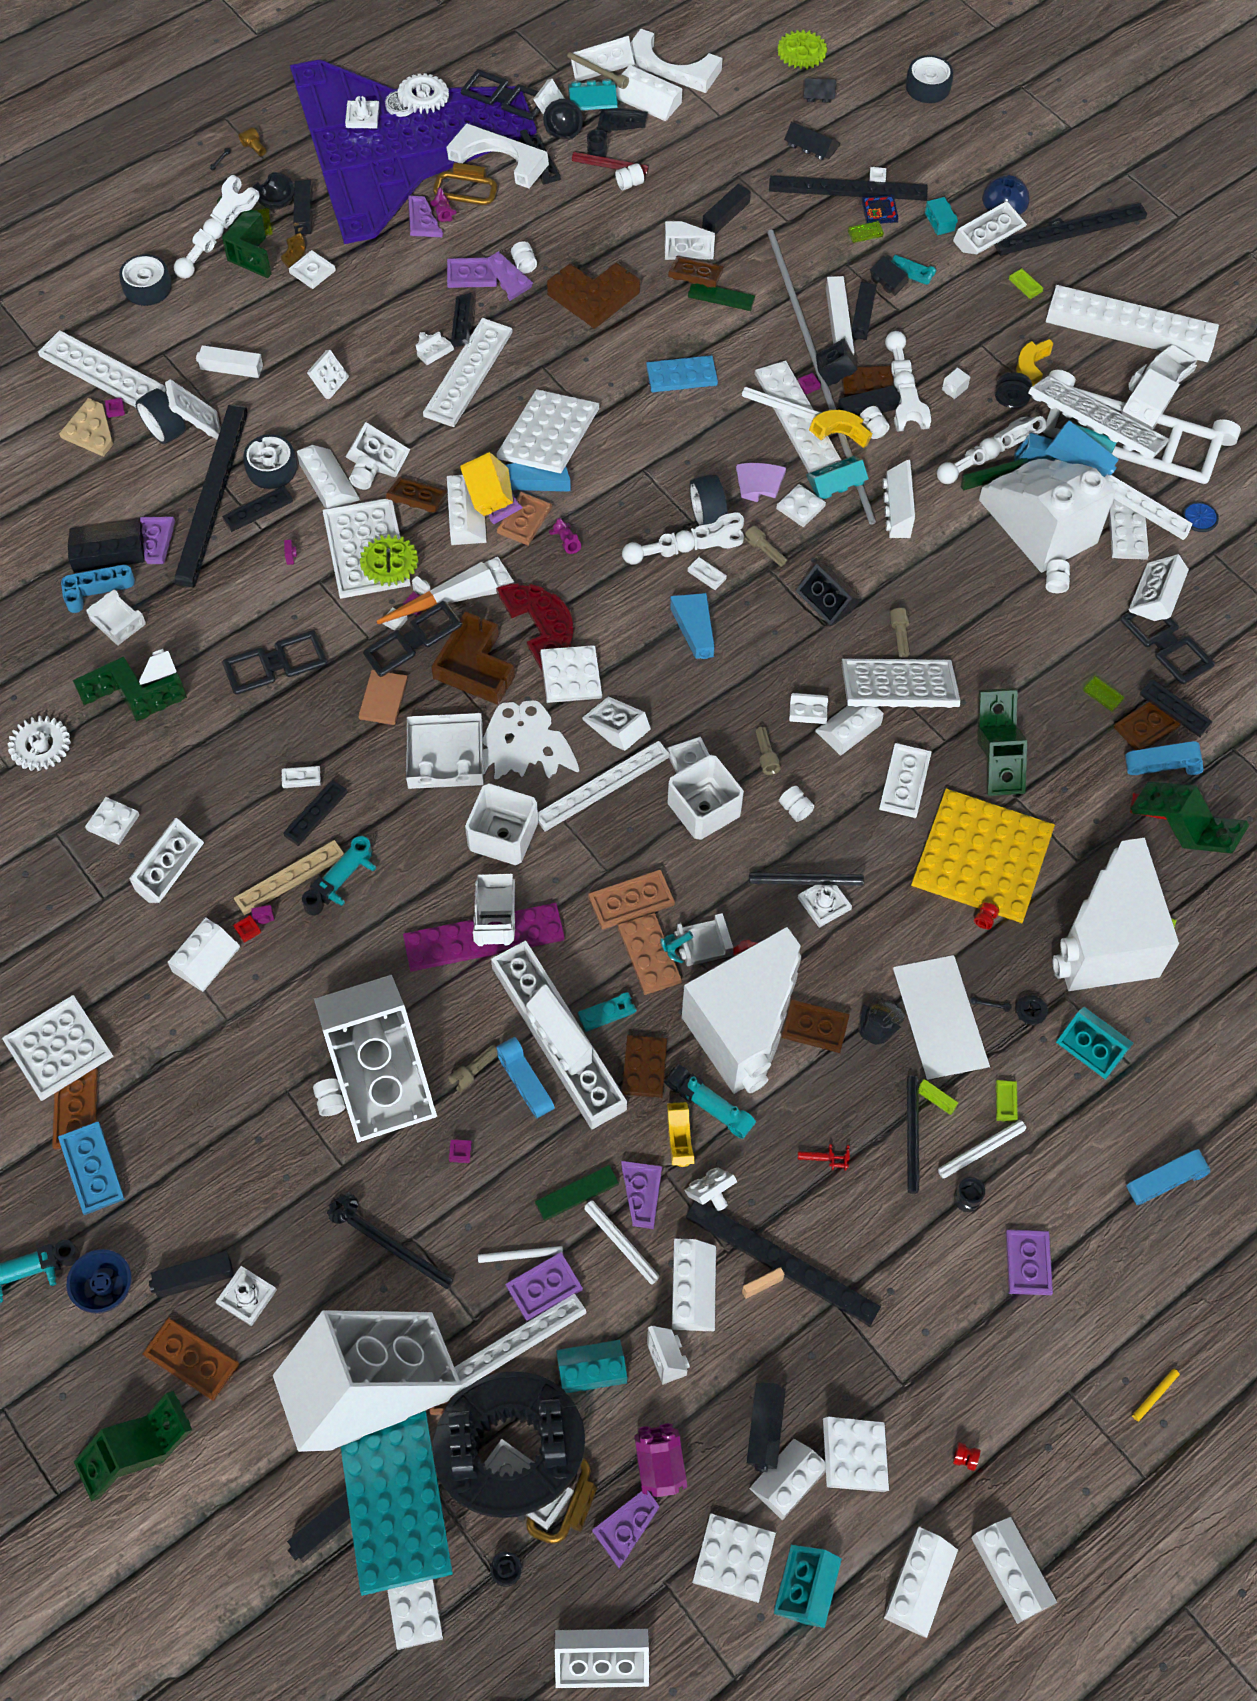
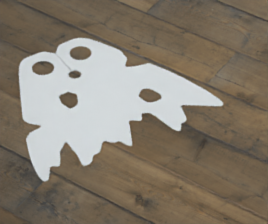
M524 701L520 706L514 702L502 703L497 707L483 737V744L488 747L483 749V774H485L488 766L492 763H495L494 779H499L502 775H506L511 769L514 772H519L520 776L523 777L528 764H536L537 761L542 762L548 778L552 774H556L558 764L575 772H579V767L569 744L561 732L548 730V727L551 725V717L538 701ZM527 707H535L537 713L534 716H528L525 713ZM511 708L514 711V715L511 718L504 717L502 714L504 709ZM519 721H523L524 725L518 726L517 723ZM512 733L515 737L511 743L507 744L505 735ZM547 746L550 747L553 755L545 756L543 749Z

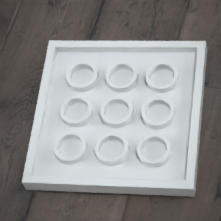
M74 995L2 1038L41 1101L113 1057Z

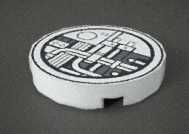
M398 91L390 93L386 97V110L390 114L402 117L414 112L413 107L409 111L408 106L404 108L403 103H400Z

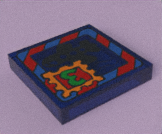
M894 195L862 197L866 225L898 223L899 218Z

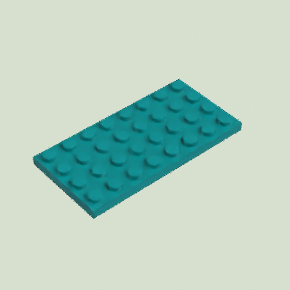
M426 1410L408 1417L405 1421L370 1433L356 1441L341 1446L361 1596L453 1575Z

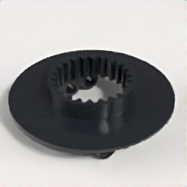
M516 1371L492 1374L477 1380L461 1390L445 1407L437 1424L433 1441L435 1469L445 1490L465 1508L484 1516L498 1518L526 1515L553 1502L574 1480L584 1456V1425L572 1399L560 1386L549 1379L532 1373ZM507 1418H510L512 1422L519 1418L521 1423L527 1420V1425L533 1424L534 1430H538L541 1437L542 1447L539 1448L540 1455L535 1457L536 1463H529V1470L522 1468L521 1474L514 1471L513 1476H509L508 1472L500 1476L499 1471L493 1474L491 1468L486 1470L485 1464L481 1463L478 1456V1446L481 1445L480 1438L485 1437L484 1430L490 1431L491 1424L497 1426L499 1420L505 1423Z

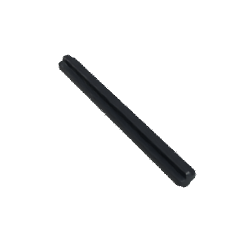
M749 873V883L863 886L864 875Z
M908 1076L907 1191L910 1194H917L919 1192V1092L917 1076Z
M354 1214L347 1221L349 1225L445 1289L451 1287L453 1278L357 1214Z

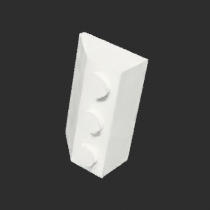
M164 649L153 652V656L150 657L139 683L141 686L176 673L169 651L164 652Z
M846 706L830 718L826 724L818 727L815 732L841 756L881 726L884 713L877 707Z
M205 918L172 956L168 964L173 973L203 992L239 950L240 945L220 926Z
M793 1439L779 1454L777 1469H768V1472H763L749 1489L781 1520H784L826 1472L825 1461L811 1448Z

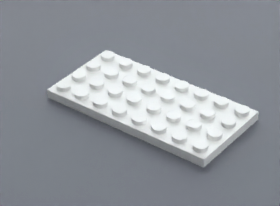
M1047 376L1032 386L1028 393L1032 395L1034 400L1047 403L1049 408L1062 411L1064 416L1074 417L1081 425H1089L1096 433L1106 434L1111 441L1123 443L1124 447L1128 450L1140 452V456L1143 458L1153 459L1169 441L1167 437L1051 376Z

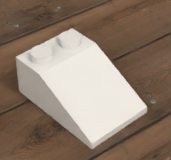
M665 221V260H675L676 256L689 259H713L715 233L682 221Z
M1149 368L1122 410V414L1153 430L1180 384Z
M365 422L351 445L346 458L356 463L361 456L370 457L379 466L377 472L396 477L410 449Z
M609 696L582 717L589 726L609 743L624 751L651 730L645 712Z
M656 1326L648 1327L647 1345L662 1385L687 1376L689 1363L686 1356H682L679 1350L682 1346L678 1335L674 1336L672 1329Z

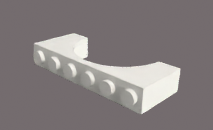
M640 29L631 41L635 65L632 66L704 93L708 91L722 71V58L710 53L702 60L689 65H674L662 61L652 51L654 47V33Z
M466 124L447 146L449 160L463 164L467 159L476 154L489 151L503 152L512 156L518 162L514 170L515 183L526 188H530L549 165L546 151L470 124Z

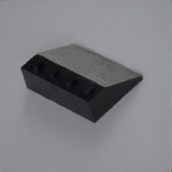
M140 518L70 528L68 559L73 572L144 563Z

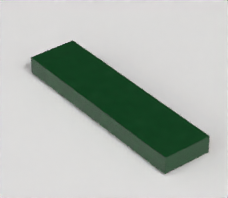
M698 283L691 284L688 292L689 298L747 311L752 310L755 301V295L720 287H706Z
M1027 458L965 474L962 478L961 488L964 491L989 484L993 480L1019 469L1029 461Z
M610 1165L535 1201V1205L545 1222L618 1186L619 1182Z

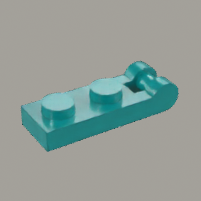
M895 255L891 262L908 274V278L926 285L931 282L932 277L936 273V269L932 266L926 267L898 255Z
M629 992L579 1011L578 1017L584 1031L587 1032L634 1014L637 1009L630 1001L631 996ZM624 1004L625 1008L620 1010L618 1006Z

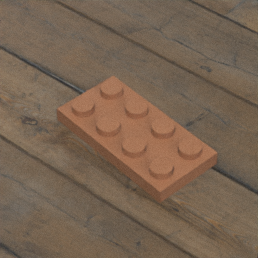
M661 870L588 894L602 930L675 905Z
M655 913L618 924V930L644 995L682 983L674 960L669 958L668 952H664L660 939L665 937Z

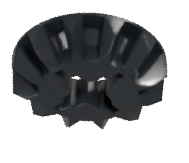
M1027 995L1019 999L1016 1004L1015 1013H1017L1019 1020L1025 1022V1025L1031 1024L1035 1026L1046 1019L1048 1008L1041 998ZM1029 1005L1032 1007V1010H1036L1033 1017L1030 1012H1026L1029 1009Z
M349 1192L345 1195L340 1194L337 1199L334 1198V1202L328 1205L330 1208L327 1211L329 1219L336 1224H341L351 1219L358 1209V1199ZM342 1205L344 1206V1211L340 1209Z

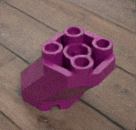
M670 1423L662 1424L656 1428L640 1427L638 1434L634 1435L642 1493L648 1495L647 1491H652V1496L661 1497L679 1493V1487L681 1486L683 1490L687 1488L678 1429H674L673 1424Z

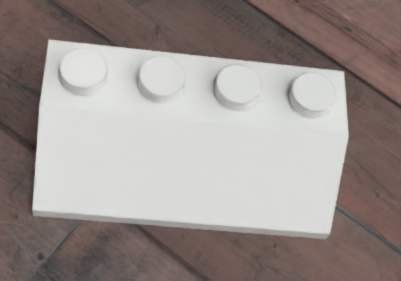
M629 65L622 73V75L629 78L628 86L625 89H621L618 86L616 88L618 100L648 112V114L663 121H666L682 103V88L632 65Z
M1006 201L960 227L953 241L963 253L979 254L1026 227L1027 224Z
M311 445L297 451L299 465L325 509L347 506L360 500L330 449Z
M906 460L888 470L886 478H883L882 482L883 489H886V492H884V503H887V506H885V517H888V520H886V531H889V538H911L915 510L910 460Z
M463 475L447 476L451 545L487 543L485 516L474 509Z
M1179 554L1147 563L1129 608L1131 613L1153 621L1171 617L1189 570Z
M174 818L129 879L134 890L149 903H160L204 842L180 820Z
M545 984L526 1004L527 1013L525 1016L531 1024L534 1023L538 1028L536 1031L542 1040L546 1039L549 1043L547 1046L550 1052L559 1057L562 1069L564 1071L568 1070L572 1076L592 1063V1047Z
M674 1239L672 1330L715 1331L716 1246L696 1239Z
M1011 1517L994 1523L971 1537L1017 1624L1057 1603Z
M918 1527L912 1538L884 1619L927 1638L958 1549L942 1537Z
M648 1629L555 1630L556 1688L648 1687Z

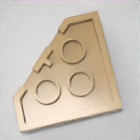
M89 398L59 433L62 439L103 457L113 446L103 404Z

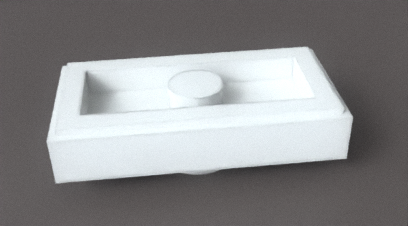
M700 557L688 567L690 574L714 590L727 577V575Z
M320 766L282 769L283 788L321 785Z

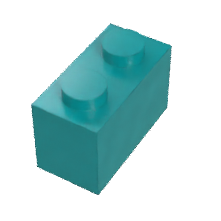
M945 197L927 201L925 215L936 235L955 231L958 219Z

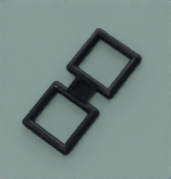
M480 69L474 72L460 91L462 95L488 105H493L495 101L502 103V110L528 120H534L540 112L537 105L531 113L510 106L519 92L535 97L539 91L520 84L516 85L513 90L506 88L508 85L507 79ZM479 76L500 84L490 98L469 91Z
M446 601L439 602L412 619L409 625L413 630L405 635L400 630H395L363 651L364 656L379 677H383L416 655L414 649L422 644L425 647H430L462 626V622ZM443 609L453 624L428 639L418 624ZM397 638L407 653L382 668L372 653Z
M1129 612L1120 618V621L1145 647L1155 644L1161 650L1156 653V658L1181 684H1186L1215 666V662L1189 636L1178 640L1172 634L1179 629V626L1171 617L1162 619L1169 627L1149 639L1130 621L1138 615ZM1187 644L1205 664L1183 676L1165 656Z
M311 630L278 641L274 645L276 651L267 654L260 647L224 659L222 664L233 693L238 695L274 683L276 679L273 672L284 669L287 677H292L327 665L328 661L316 632ZM311 638L319 660L291 669L283 647ZM259 656L267 677L239 686L231 665Z

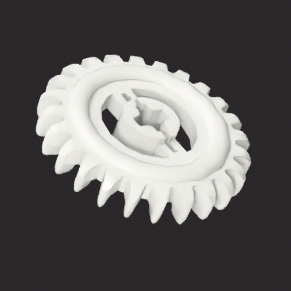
M425 73L423 75L418 74V76L412 75V78L407 77V80H403L399 85L398 99H400L401 104L403 103L404 108L408 106L409 111L413 107L414 113L417 111V108L420 109V114H422L423 109L428 114L429 108L434 113V106L440 110V106L444 107V103H447L449 89L442 79H438L437 76L433 77L431 74L427 76ZM430 87L434 90L432 96H430ZM414 88H416V96L412 93Z
M39 715L38 722L31 717V724L24 720L25 727L18 724L17 726L20 731L12 730L14 736H9L11 742L8 743L10 748L8 752L12 760L17 765H22L23 769L29 767V770L33 771L36 767L40 771L42 767L45 770L48 769L49 765L54 767L55 762H61L60 757H65V751L70 749L68 746L71 743L69 739L70 734L67 732L66 726H63L61 721L57 723L55 718L50 723L48 716L43 721ZM52 737L53 745L48 752H46L49 749L48 739ZM28 741L32 747L30 752L27 751Z

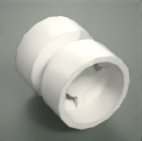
M638 163L615 172L617 184L622 191L631 188L632 185L637 186L644 183V174Z
M524 241L513 245L511 254L517 269L523 274L532 272L537 267V261L530 244Z
M868 407L860 414L859 417L864 420L862 425L873 433L872 439H878L888 432L890 426L878 407Z
M359 457L349 478L351 484L359 489H369L379 468L377 462L370 457Z
M1059 559L1050 561L1046 567V589L1052 593L1066 592L1069 589L1070 583L1069 563Z
M793 786L782 794L779 802L786 810H789L792 818L799 822L810 815L814 805L807 797L803 796L804 793L798 786Z
M325 1079L313 1086L315 1097L318 1098L317 1106L321 1116L336 1115L345 1109L343 1096L340 1095V1084L337 1079Z

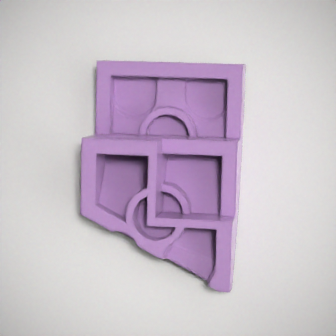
M763 463L738 464L736 471L741 498L755 502L759 501L761 494L776 498L786 473V468Z

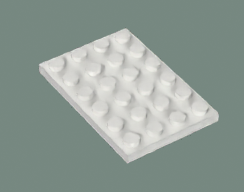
M536 389L498 450L497 459L562 473L598 412L599 403Z
M382 499L323 510L340 599L410 586V580L404 578V583L399 580L397 586L394 582H391L390 587L386 582L383 586H381L380 581L374 584L373 579L369 581L368 576H364L360 566V553L364 552V546L368 547V542L374 543V538L381 540V535L385 539L388 534H390L391 538L397 535V539H400L392 500ZM390 548L387 549L388 573L391 571Z
M842 659V671L848 706L960 707V697L951 660Z

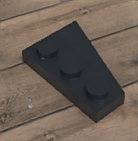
M621 108L601 109L597 129L609 132L645 128L648 112Z

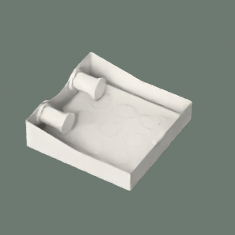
M481 713L407 717L406 780L408 789L483 785V730Z

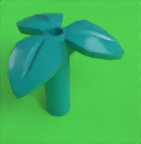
M691 931L675 939V934L667 935L664 939L661 938L660 943L664 952H668L669 958L683 963L684 961L675 953V949L694 938Z

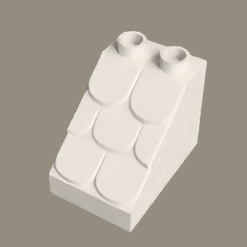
M1037 459L983 486L979 501L1042 573L1046 571L1047 564L1050 561L1058 559L1065 561L1098 543L1116 490L1096 468L1083 464H1070L1061 460Z
M1145 838L1121 841L1119 848L1113 850L1107 866L1104 870L1100 871L1088 899L1083 901L1067 938L1061 939L1060 955L1053 956V969L1057 979H1065L1068 991L1159 978L1179 945L1178 938Z
M788 927L684 985L682 1019L733 1094L744 1088L748 1093H753L768 1082L766 1074L780 1041V1031L787 1017L790 996L797 980V971L801 961L799 953L801 945Z
M392 975L314 999L357 1143L437 1117L405 1006Z
M323 1310L273 1374L298 1452L334 1450L365 1435L405 1421L412 1415L445 1403L461 1387L432 1312Z

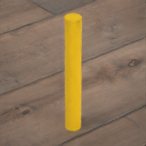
M1172 1369L1134 1412L1132 1417L1139 1422L1180 1375L1179 1372Z

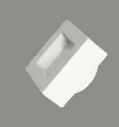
M870 167L869 181L885 182L886 168Z
M418 576L412 580L413 591L417 594L423 595L430 591V585L427 581L421 580Z
M392 607V609L387 614L391 613L396 609ZM406 615L382 624L395 631L399 630L408 618Z

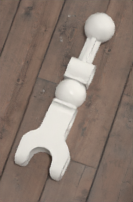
M231 175L222 185V198L210 215L212 218L208 219L203 225V230L200 228L193 237V244L195 246L186 258L182 257L175 261L174 271L178 277L190 278L195 271L194 263L203 251L206 253L210 252L217 243L215 239H219L223 235L224 228L227 229L241 212L249 211L254 207L259 199V192L256 189L250 187L243 193L238 194L242 186L240 179L235 175Z
M899 331L890 332L885 339V345L894 355L895 361H892V375L894 386L901 397L894 417L896 431H904L906 422L910 420L918 422L921 429H929L931 423L930 409L926 404L919 401L915 387V378L911 373V362L904 359L902 349L906 345V337Z
M1041 416L1032 418L1020 417L994 437L986 438L979 446H975V449L968 450L965 458L954 464L951 462L941 464L937 470V478L944 484L954 483L958 478L959 472L969 466L981 465L985 461L996 458L1000 452L1024 441L1030 433L1038 435L1046 429L1045 419ZM1036 421L1040 422L1038 429L1033 428V423Z
M740 513L725 514L712 524L701 525L695 529L692 528L691 532L682 530L676 535L674 533L664 534L660 537L658 543L641 546L636 542H631L623 548L622 557L626 563L634 565L640 563L644 556L661 553L664 557H671L674 554L677 555L678 551L685 553L693 548L697 550V548L706 549L721 546L728 549L740 546L744 541V534L741 531L744 525V518ZM733 520H738V521H739L738 523H732V524H731V522H732ZM737 536V537H739V538H738V539H733V538H731V537Z

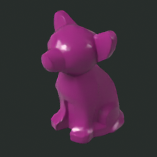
M439 187L437 195L430 202V205L436 207L438 221L451 222L453 220L452 215L456 214V210L450 207L449 199L443 194L442 188Z
M557 518L553 529L549 530V534L560 535L563 542L562 546L566 553H577L581 549L578 536L569 529V523H565L561 518Z

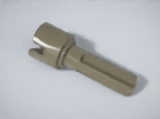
M756 525L752 526L745 533L747 537H744V539L753 548L759 547L781 567L786 564L787 559L766 540V534Z
M896 608L890 611L891 627L896 630L899 657L907 658L910 655L906 630L907 626H909L908 611L905 608Z
M760 726L755 731L762 754L759 761L765 775H774L781 770L778 755L772 751L766 728Z
M493 1045L490 1046L468 1066H460L448 1077L451 1084L459 1081L456 1090L462 1092L474 1082V1076L498 1056L497 1048Z

